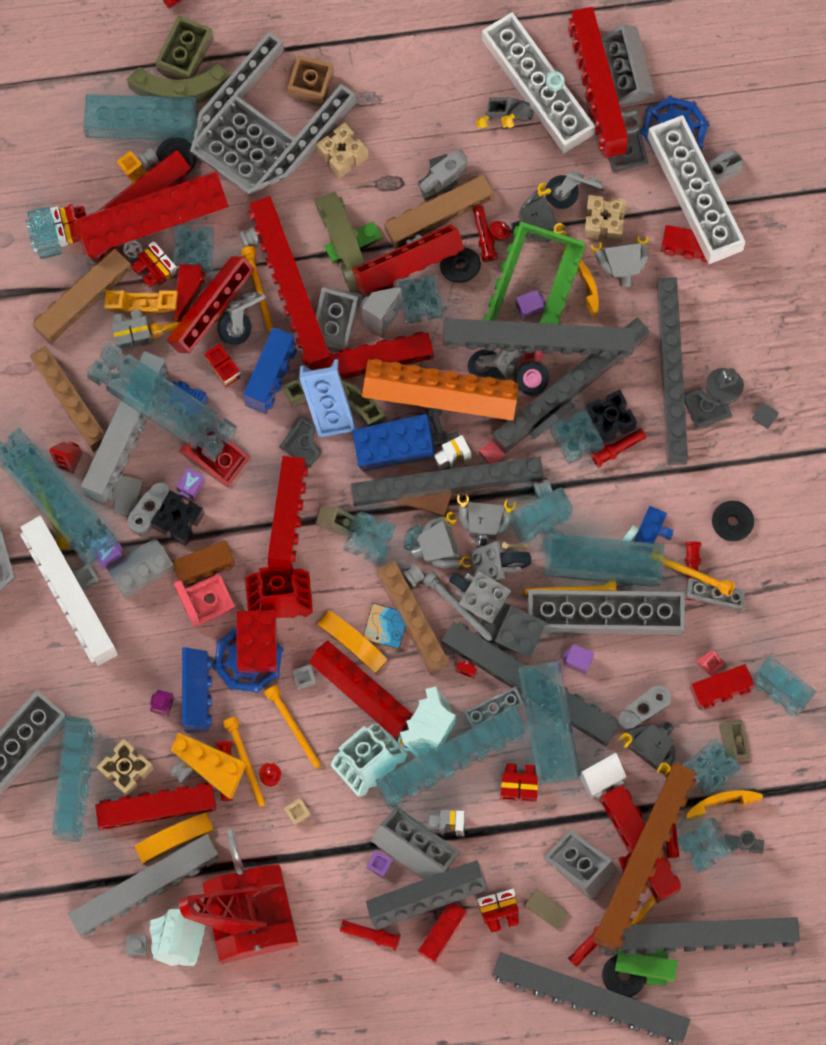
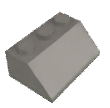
M396 287L372 292L369 297L366 296L361 303L363 327L382 338L402 309V289Z
M156 538L106 567L125 599L175 571L172 561Z

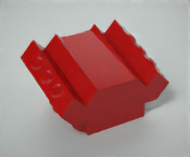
M293 565L291 569L264 567L259 568L258 573H252L245 578L248 611L275 610L277 618L292 619L298 615L307 617L313 613L310 575L308 571L301 568L294 569Z

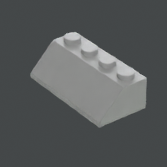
M622 24L602 36L619 105L641 102L652 96L654 90L638 28Z
M398 807L380 824L371 839V842L377 845V847L383 849L393 856L394 859L400 861L424 879L448 871L461 852Z

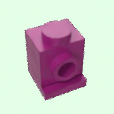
M157 689V692L151 698L150 712L169 716L174 701L173 693Z

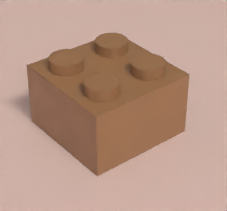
M298 55L288 85V96L323 105L334 75L333 64Z

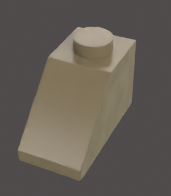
M321 506L316 525L330 532L358 538L363 521L336 506Z

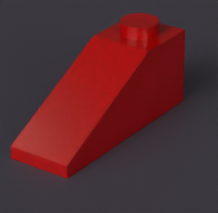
M179 264L176 290L178 291L177 308L174 310L175 322H180L201 291L202 283L205 284L206 272H203L202 266Z
M71 441L69 443L61 442L49 450L57 468L74 474L83 454L78 444Z

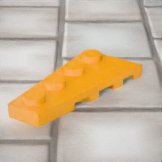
M178 732L171 751L225 796L233 799L247 762Z

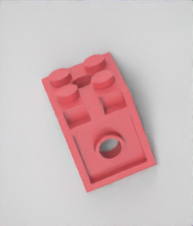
M216 574L186 589L181 580L174 583L177 594L193 628L236 609L220 574ZM209 594L215 596V601L211 604L205 602V597Z

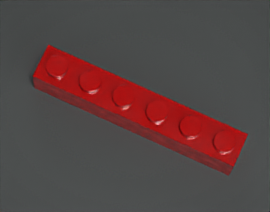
M174 150L99 210L174 185L173 182L178 178L180 180L185 178L189 174L188 170L191 167L179 151Z
M450 224L352 269L358 289L365 295L376 292V289L390 286L394 281L409 277V274L422 271L431 264L440 263L446 257L457 255L460 251L464 250L459 230Z
M231 256L166 341L178 353L190 354L255 270L253 266L243 256Z
M420 331L414 333L413 336H398L395 340H381L374 345L363 344L352 350L350 348L342 349L339 353H330L332 364L335 359H338V371L341 380L365 375L368 360L378 359L387 363L397 362L401 365H409L434 359V352L429 333ZM332 364L321 367L320 369L330 368Z
M282 456L267 558L268 567L291 569L292 562H296L297 551H294V545H298L299 534L296 531L297 528L301 527L302 517L299 516V511H303L304 499H301V496L306 492V482L303 481L304 477H308L309 466L305 465V458Z
M329 640L325 641L315 650L309 663L396 739L401 735L400 732L408 728L407 721L412 718L413 714Z
M208 782L199 783L197 787L193 788L180 786L175 791L162 789L158 791V794L152 795L149 792L140 793L138 797L134 798L122 796L117 801L104 799L100 800L99 804H95L97 823L100 830L217 811L212 784L208 785Z
M622 785L602 795L600 802L631 856L646 823L641 818L642 813L638 806H634L630 791L628 789L625 790ZM663 855L661 859H656L654 865L657 866L653 877L649 876L646 881L649 883L648 888L657 904L677 894L681 889L679 878L673 875L670 870L671 864Z

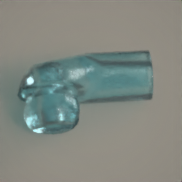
M415 524L414 527L407 531L404 542L406 550L413 549L414 541L418 539V536L422 534L424 529L422 524Z

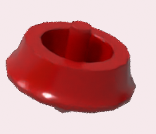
M493 221L489 226L491 237L497 241H504L511 235L510 227L503 221Z
M269 762L262 765L259 777L264 785L272 787L281 780V770L275 763Z

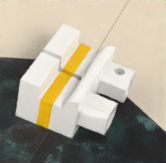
M463 435L443 444L442 451L434 454L435 462L440 471L447 467L454 469V463L463 460L464 464L472 461L471 451Z

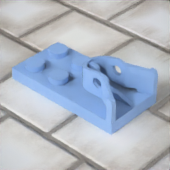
M338 359L334 360L330 368L313 371L304 365L300 366L299 378L318 436L325 437L355 430L356 424L338 371Z

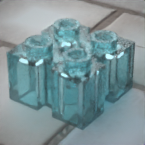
M46 207L27 212L29 219L25 220L34 253H38L40 259L62 254L50 208Z
M176 226V247H174L173 262L177 269H179V264L199 265L202 266V270H213L212 249H214L215 241L213 227H198V231H192L191 226Z
M436 275L421 277V282L414 283V279L399 281V288L402 289V303L406 324L420 322L422 316H428V320L443 317V307L439 296Z
M586 409L572 415L571 421L568 423L564 419L551 426V434L557 445L563 444L561 452L567 464L581 459L582 453L585 451L589 455L602 448L603 441L597 429L591 430L593 422ZM574 435H577V437L580 436V439H575V438H573V436H574Z
M361 511L354 517L350 528L354 530V533L347 537L343 550L356 556L364 553V559L379 564L385 560L389 549L385 543L392 540L396 525L384 520L378 523L374 522V516Z
M717 738L707 743L697 754L693 755L682 765L696 772L695 775L700 780L697 785L706 796L713 793L724 783L723 781L729 779L741 769L732 756L727 758L723 754L726 749ZM710 764H712L714 767L712 768V770L709 768Z
M709 818L696 827L698 829L697 833L695 830L689 831L677 839L685 853L690 852L694 857L690 861L698 874L716 864L715 858L718 861L723 860L736 851L728 838H721L719 835L723 830L715 818ZM703 842L709 843L708 849H704Z

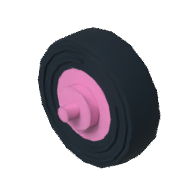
M527 361L516 370L515 382L518 383V388L523 393L535 395L547 387L549 374L545 366L540 362Z

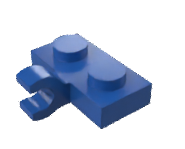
M649 506L634 542L652 549L658 535L671 540L674 530L662 527L667 513Z

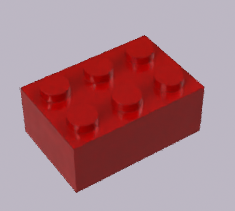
M236 611L238 673L277 672L276 611Z

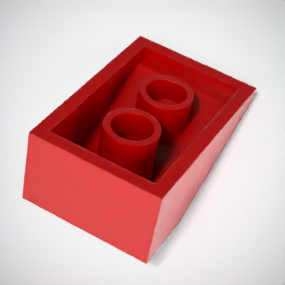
M200 422L178 451L190 462L226 487H229L250 459V456L209 422Z

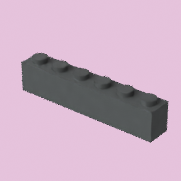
M478 860L372 898L367 900L366 904L370 920L375 929L379 930L488 890L483 870Z

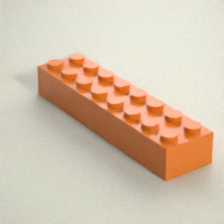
M374 359L368 360L362 397L513 420L517 402L518 383L512 380L503 381L493 377L484 378L474 374H458L455 371L445 372L439 371L436 368L426 369L420 368L417 365L406 366L397 362L387 363Z

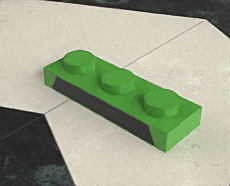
M374 221L356 230L358 234L356 240L360 250L382 240V236ZM332 243L324 246L332 264L342 260L335 253Z

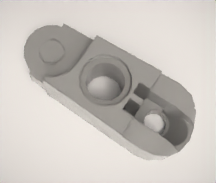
M462 149L454 151L430 169V175L420 184V188L424 193L430 192L433 189L438 193L465 172L467 156Z
M727 150L707 163L717 185H720L738 175L743 168L744 161L742 156L736 151ZM718 169L721 171V173L716 174L713 172V170Z
M157 483L152 485L150 490L143 495L130 513L128 526L133 533L145 535L151 531V520L157 510L163 511L164 509L162 502L169 492L166 484ZM153 504L155 508L152 511H147L145 509L146 506ZM139 519L143 520L140 525L136 524Z
M664 686L652 687L620 713L618 719L619 726L624 730H632L664 711L669 706L671 700L670 691ZM658 694L663 695V699L661 701L656 699V696ZM646 706L648 712L641 714L638 711V707Z

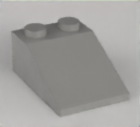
M328 285L322 287L316 319L327 347L338 350L348 347L359 312L362 294Z
M569 830L544 857L555 870L591 900L618 872L610 858L572 830Z

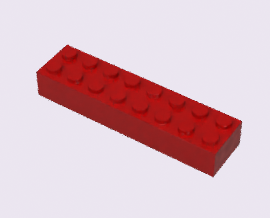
M592 6L572 10L571 18H568V34L570 38L573 37L572 49L573 53L577 54L578 57L576 59L577 68L582 71V86H586L585 98L587 103L590 102V117L595 121L594 133L596 136H599V151L603 152L604 158L626 154L628 135L594 8Z
M213 171L75 218L73 221L84 253L89 256L228 208L229 205L218 173Z

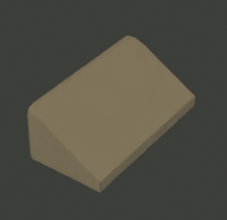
M743 720L726 721L719 724L726 762L749 759L750 755Z

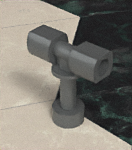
M426 409L427 416L432 418L435 430L433 438L436 450V447L459 437L458 432L447 434L446 431H442L439 417L443 414L441 409Z
M748 830L743 831L740 836L725 834L723 848L733 850L739 848L742 851L748 850V852L763 854L764 840L756 839L754 833Z

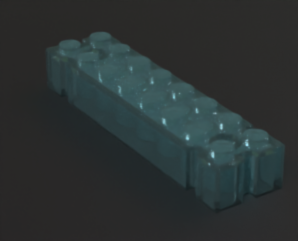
M110 341L100 353L101 361L95 360L87 371L88 379L99 386L102 383L106 384L108 392L195 450L198 446L203 449L202 454L213 462L224 449L223 442L228 444L236 433L237 426L226 418L220 421L217 419V412L128 354L125 358L122 356V349ZM213 432V435L207 436V433Z
M18 428L8 436L9 442L5 445L0 442V467L6 471L10 479L72 550L76 551L79 558L88 567L99 558L98 552L103 549L106 552L117 543L114 534L105 524L102 525L99 517L34 444H31L25 433Z
M515 706L500 715L404 764L395 771L376 779V788L386 806L389 807L391 805L395 807L403 802L402 799L409 796V798H412L420 793V789L424 787L429 789L435 786L437 780L441 778L446 780L452 777L454 771L467 769L472 765L471 762L477 759L478 761L484 760L489 756L488 753L493 750L498 752L504 749L507 742L512 741L515 743L523 738L522 735L525 734L526 726Z

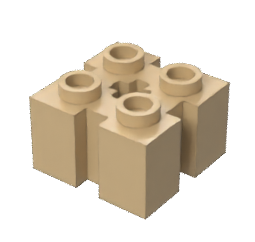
M343 123L333 131L334 136L331 139L327 135L316 143L317 154L325 163L330 162V169L338 179H341L351 171L353 163L358 166L368 159V149L359 139L355 141L354 133L346 123Z
M589 195L584 238L599 240V235L607 236V241L621 242L626 199L611 198V202L603 201L604 197Z
M122 739L113 749L115 755L111 759L106 756L96 768L110 782L114 778L116 780L114 782L115 787L125 796H129L138 787L136 783L138 778L140 777L144 780L153 771L154 767L141 754L136 757V750L125 739ZM125 765L127 767L129 765V770L123 772L122 766Z

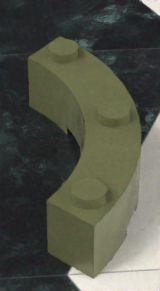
M217 63L201 75L188 79L171 80L157 77L138 67L127 78L129 89L145 99H151L164 105L183 106L203 102L204 99L215 95L231 74Z
M332 192L314 200L319 216L324 226L328 229V235L334 251L337 253L338 258L342 259V263H339L346 286L352 292L358 289L352 269L365 263L356 240L358 237L355 226L351 227L345 213L344 201L342 197L338 198L336 192Z
M300 379L282 386L292 407L307 402ZM342 381L351 411L356 413L367 427L386 421L385 414L373 399L362 397L363 391L360 388Z

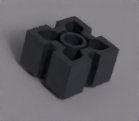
M620 389L606 395V401L604 402L598 399L586 405L585 413L591 425L597 424L595 432L601 444L615 439L616 433L619 431L623 435L636 429L637 420L631 409L625 410L627 401ZM608 415L614 416V419H609Z
M169 490L162 502L164 510H157L150 523L156 531L164 535L170 532L173 540L186 546L193 534L192 525L197 527L205 513L202 507L191 501L185 504L182 496ZM181 516V519L177 518V521H175L174 517Z

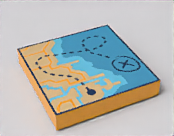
M372 603L363 636L370 643L399 651L406 627L396 609Z

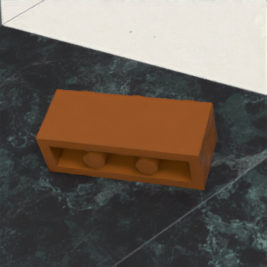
M226 540L172 560L179 581L181 580L183 585L191 586L197 582L196 580L202 578L208 579L217 572H228L233 569V566H236Z

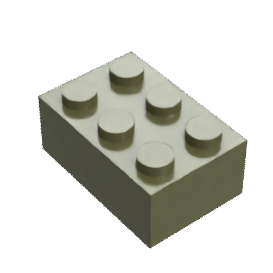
M178 15L155 62L157 71L178 80L195 77L213 40L212 29Z

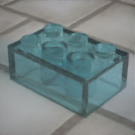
M562 487L510 513V525L520 543L523 541L529 542L536 538L538 533H547L553 529L552 526L558 523L562 525L569 521L573 506Z
M770 655L752 678L754 687L758 691L766 692L772 702L780 703L791 716L795 715L798 717L817 692Z

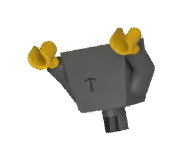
M489 98L487 112L485 116L476 119L478 129H482L488 126L487 120L491 121L494 118L501 119L503 128L507 126L511 128L514 126L513 122L531 120L534 116V110L530 109L529 102L516 98Z
M540 183L538 190L521 206L519 210L520 220L511 223L513 232L515 227L520 225V222H524L564 236L567 234L564 230L560 231L565 225L561 223L556 224L546 196L543 197V194L548 195L551 193L549 188L544 191L547 183ZM527 233L526 236L527 239H533L538 242L547 243L551 241L532 233Z
M665 721L660 728L654 724L650 726L643 725L621 735L618 742L624 740L626 742L623 746L624 748H627L629 745L628 749L656 769L657 773L664 771V777L668 776L675 761V747L672 745L674 740L669 737L674 727L669 722Z

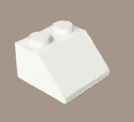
M616 753L582 771L580 775V780L591 799L594 797L599 799L607 793L606 790L612 787L616 789L624 785L623 781L626 779V774Z

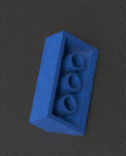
M182 647V725L185 732L209 731V726H212V714H209V707H212V695H209V688L212 687V676H208V668H212V657H208L207 651Z

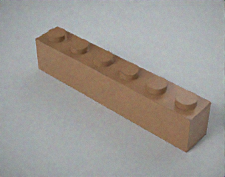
M484 175L474 176L463 185L458 184L447 193L442 192L431 201L426 200L419 207L408 209L397 218L392 217L388 219L384 224V230L396 249L404 245L407 239H413L416 234L422 236L472 211L474 207L482 206L492 201L494 192Z
M116 249L107 252L103 256L102 261L94 264L84 277L81 276L77 279L71 289H67L62 293L61 298L57 302H52L44 314H39L34 319V329L50 345L106 294V290H111L132 270L130 262Z
M46 346L42 347L30 355L33 364L91 451L98 450L105 433Z
M393 561L378 568L377 576L406 627L405 629L429 674L432 675L446 668L449 661L396 562Z

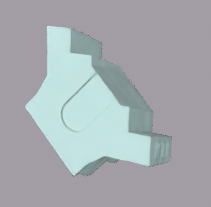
M437 687L425 689L427 698L418 700L419 706L412 718L407 721L409 730L400 732L403 743L417 758L428 755L431 749L439 752L456 722L457 715L452 713L450 702Z
M375 723L368 728L363 726L338 748L340 752L334 756L331 766L359 797L366 795L369 788L376 787L381 779L395 770L397 764L404 763L407 752L391 734L378 723Z
M169 909L165 916L150 920L153 959L170 966L178 964L194 966L200 953L206 925L184 918L180 909Z

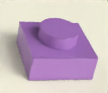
M375 850L366 869L384 877L393 859Z

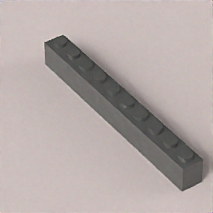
M677 277L658 278L657 302L667 465H686L688 446Z
M638 317L624 327L635 328V348L648 339L650 330ZM592 353L516 414L513 420H509L493 433L492 440L504 453L508 452L536 427L623 358L612 354L608 357H602L599 354Z
M445 318L443 322L442 345L451 349L461 346L470 350L480 347L489 351L499 348L507 352H513L518 349L526 353H532L537 350L545 354H551L556 351L564 355H570L575 352L583 356H589L593 353L599 354L602 357H608L612 354L618 355L621 358H627L629 355L632 356L635 351V328Z
M540 456L351 483L350 489L354 507L542 480L544 474Z
M455 621L452 623L441 640V645L473 663L510 688L517 686L523 696L605 747L608 745L619 727L618 720L610 714L606 716L600 712L601 709L594 704L588 705L584 702L583 697L576 693L572 695L564 685L560 683L556 685L551 682V678L546 674L535 672V668L530 664H522L517 661L518 657L514 654H506L494 642L488 643L480 633L475 632L474 634L469 631V627L464 623H456Z
M798 917L633 924L629 930H624L622 935L625 936L621 948L616 947L613 952L599 945V953L605 952V956L617 955V952L624 951L625 955L637 954L636 951L643 950L644 954L656 953V950H664V953H674L676 949H684V952H694L696 948H704V951H714L716 947H723L724 950H735V946H743V949H755V945H763V948H775V944H782L784 948L794 947V944L800 941Z
M502 952L499 954L492 977L496 978L495 981L500 984L506 985L508 982L514 984V988L525 992L528 989L534 991L533 995L537 997H551L554 1003L563 1005L564 1002L568 1003L574 1010L582 1012L585 1009L590 1011L591 1016L600 1019L602 1016L610 1018L609 1022L616 1025L621 1023L629 1025L628 1029L639 1032L640 1029L647 1031L648 1036L656 1039L659 1036L667 1039V1043L673 1045L684 1042L691 1020Z

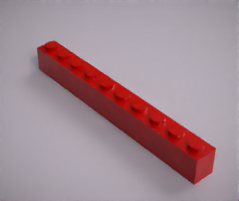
M271 196L249 203L251 209L248 211L251 222L255 221L256 226H254L256 235L261 237L262 242H259L263 253H267L268 258H265L269 269H273L274 273L271 276L274 285L278 284L280 288L277 290L280 301L284 300L286 304L283 306L286 317L290 316L292 322H289L292 333L296 332L298 338H295L298 349L302 348L304 354L301 357L304 365H308L309 369L315 370L332 364L330 353Z

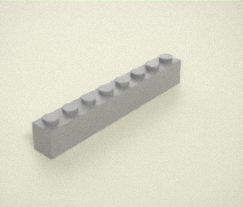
M206 834L73 910L68 915L81 937L84 935L88 937L96 932L95 929L101 925L103 927L110 925L113 922V918L119 915L123 917L130 913V909L134 906L140 907L148 902L147 899L153 895L155 897L162 895L166 892L165 889L171 885L175 887L183 882L182 879L186 876H195L200 872L199 869L205 865L207 867L214 865L218 862L219 855Z

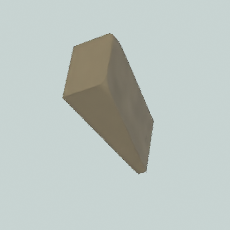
M537 889L525 905V908L557 930L569 914Z

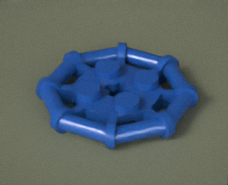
M670 95L663 101L651 107L648 106L643 128L640 132L650 147L651 144L647 137L653 118L658 120V125L683 115L692 134L694 129H699L696 142L699 149H703L707 128L710 125L695 101L690 102L674 98ZM673 105L687 108L685 112L680 109L675 110ZM669 106V111L665 112L664 114L660 115L657 113L661 109ZM691 112L694 114L699 123H693V121L689 117V114Z
M236 627L221 639H217L215 661L212 667L227 684L229 690L251 691L256 694L281 675L279 671L284 649L277 643V672H267L269 674L256 683L255 678L260 673H238L237 642L232 647L227 644L237 636ZM225 648L229 651L228 662L222 663ZM230 667L235 673V677L232 679L224 668ZM239 678L252 679L253 684L241 683L238 680Z

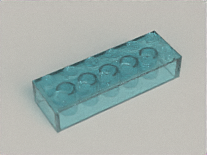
M86 94L83 128L86 138L162 140L179 137L185 140H194L198 120L197 97Z
M549 533L544 576L599 582L616 581L619 584L660 588L664 545Z
M560 660L519 667V676L539 785L578 779L580 777V769Z
M65 717L52 835L57 840L80 842L81 837L85 835V825H83V817L87 816L85 798L89 797L90 787L87 786V779L91 778L92 773L89 761L93 759L94 748L91 743L96 737V728H94V725L88 718Z

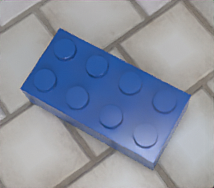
M274 327L272 328L243 393L245 406L267 414L268 409L273 408L275 403L274 395L276 392L279 393L283 383L281 379L283 375H287L290 365H288L289 361L294 359L297 353L294 335Z
M427 414L352 430L358 467L363 472L430 458L436 454L431 420Z

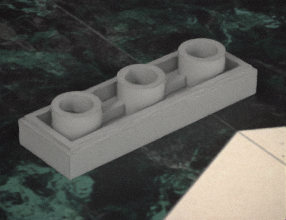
M689 578L686 598L741 610L745 590L734 588L732 594L728 597L721 594L717 587L698 579Z
M515 686L464 711L472 729L525 704L518 687ZM492 704H495L497 706L496 711L492 710Z

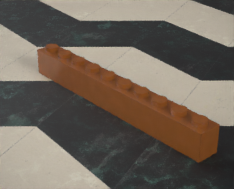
M674 762L592 942L613 952L616 947L621 948L625 936L622 934L625 929L629 930L633 921L630 916L633 911L637 912L642 902L638 900L640 894L645 895L649 883L646 881L649 876L653 877L657 866L654 865L657 858H662L665 848L662 846L665 841L669 842L673 831L670 828L673 823L677 824L681 816L678 813L680 806L685 807L689 796H686L688 789H693L697 781L694 778L695 771Z

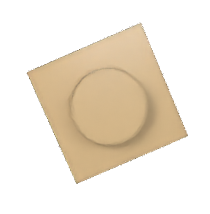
M301 798L284 808L294 826L311 816Z

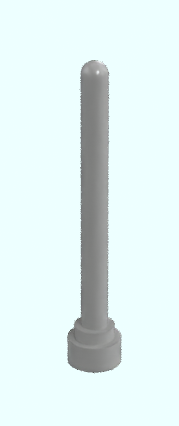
M434 571L425 576L423 583L428 588H435L487 641L492 640V634L466 608L458 604L459 601L440 584L439 576Z

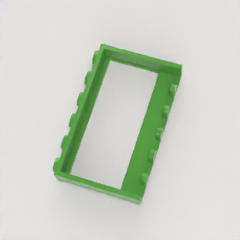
M520 222V225L514 229V242L508 246V259L502 263L500 271L503 273L501 278L497 279L494 289L496 293L489 300L488 307H490L488 314L484 315L483 320L497 321L527 233H532L567 245L540 323L559 324L586 247L585 242Z

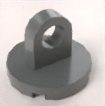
M718 368L709 374L706 381V390L709 396L724 404L738 400L744 388L743 379L733 368Z

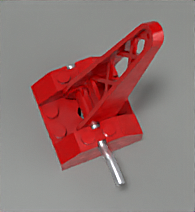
M234 829L227 830V838L236 872L221 875L202 883L204 894L181 898L179 900V909L182 916L194 922L212 927L221 964L298 946L280 864L258 866L244 870ZM195 903L200 908L199 912L193 907ZM255 908H256L257 911H258L257 917H256V913H255Z

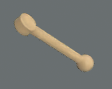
M503 542L501 545L503 549L528 548L527 543L508 544Z

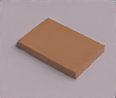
M401 464L397 477L427 473L428 471ZM452 492L394 502L444 517Z

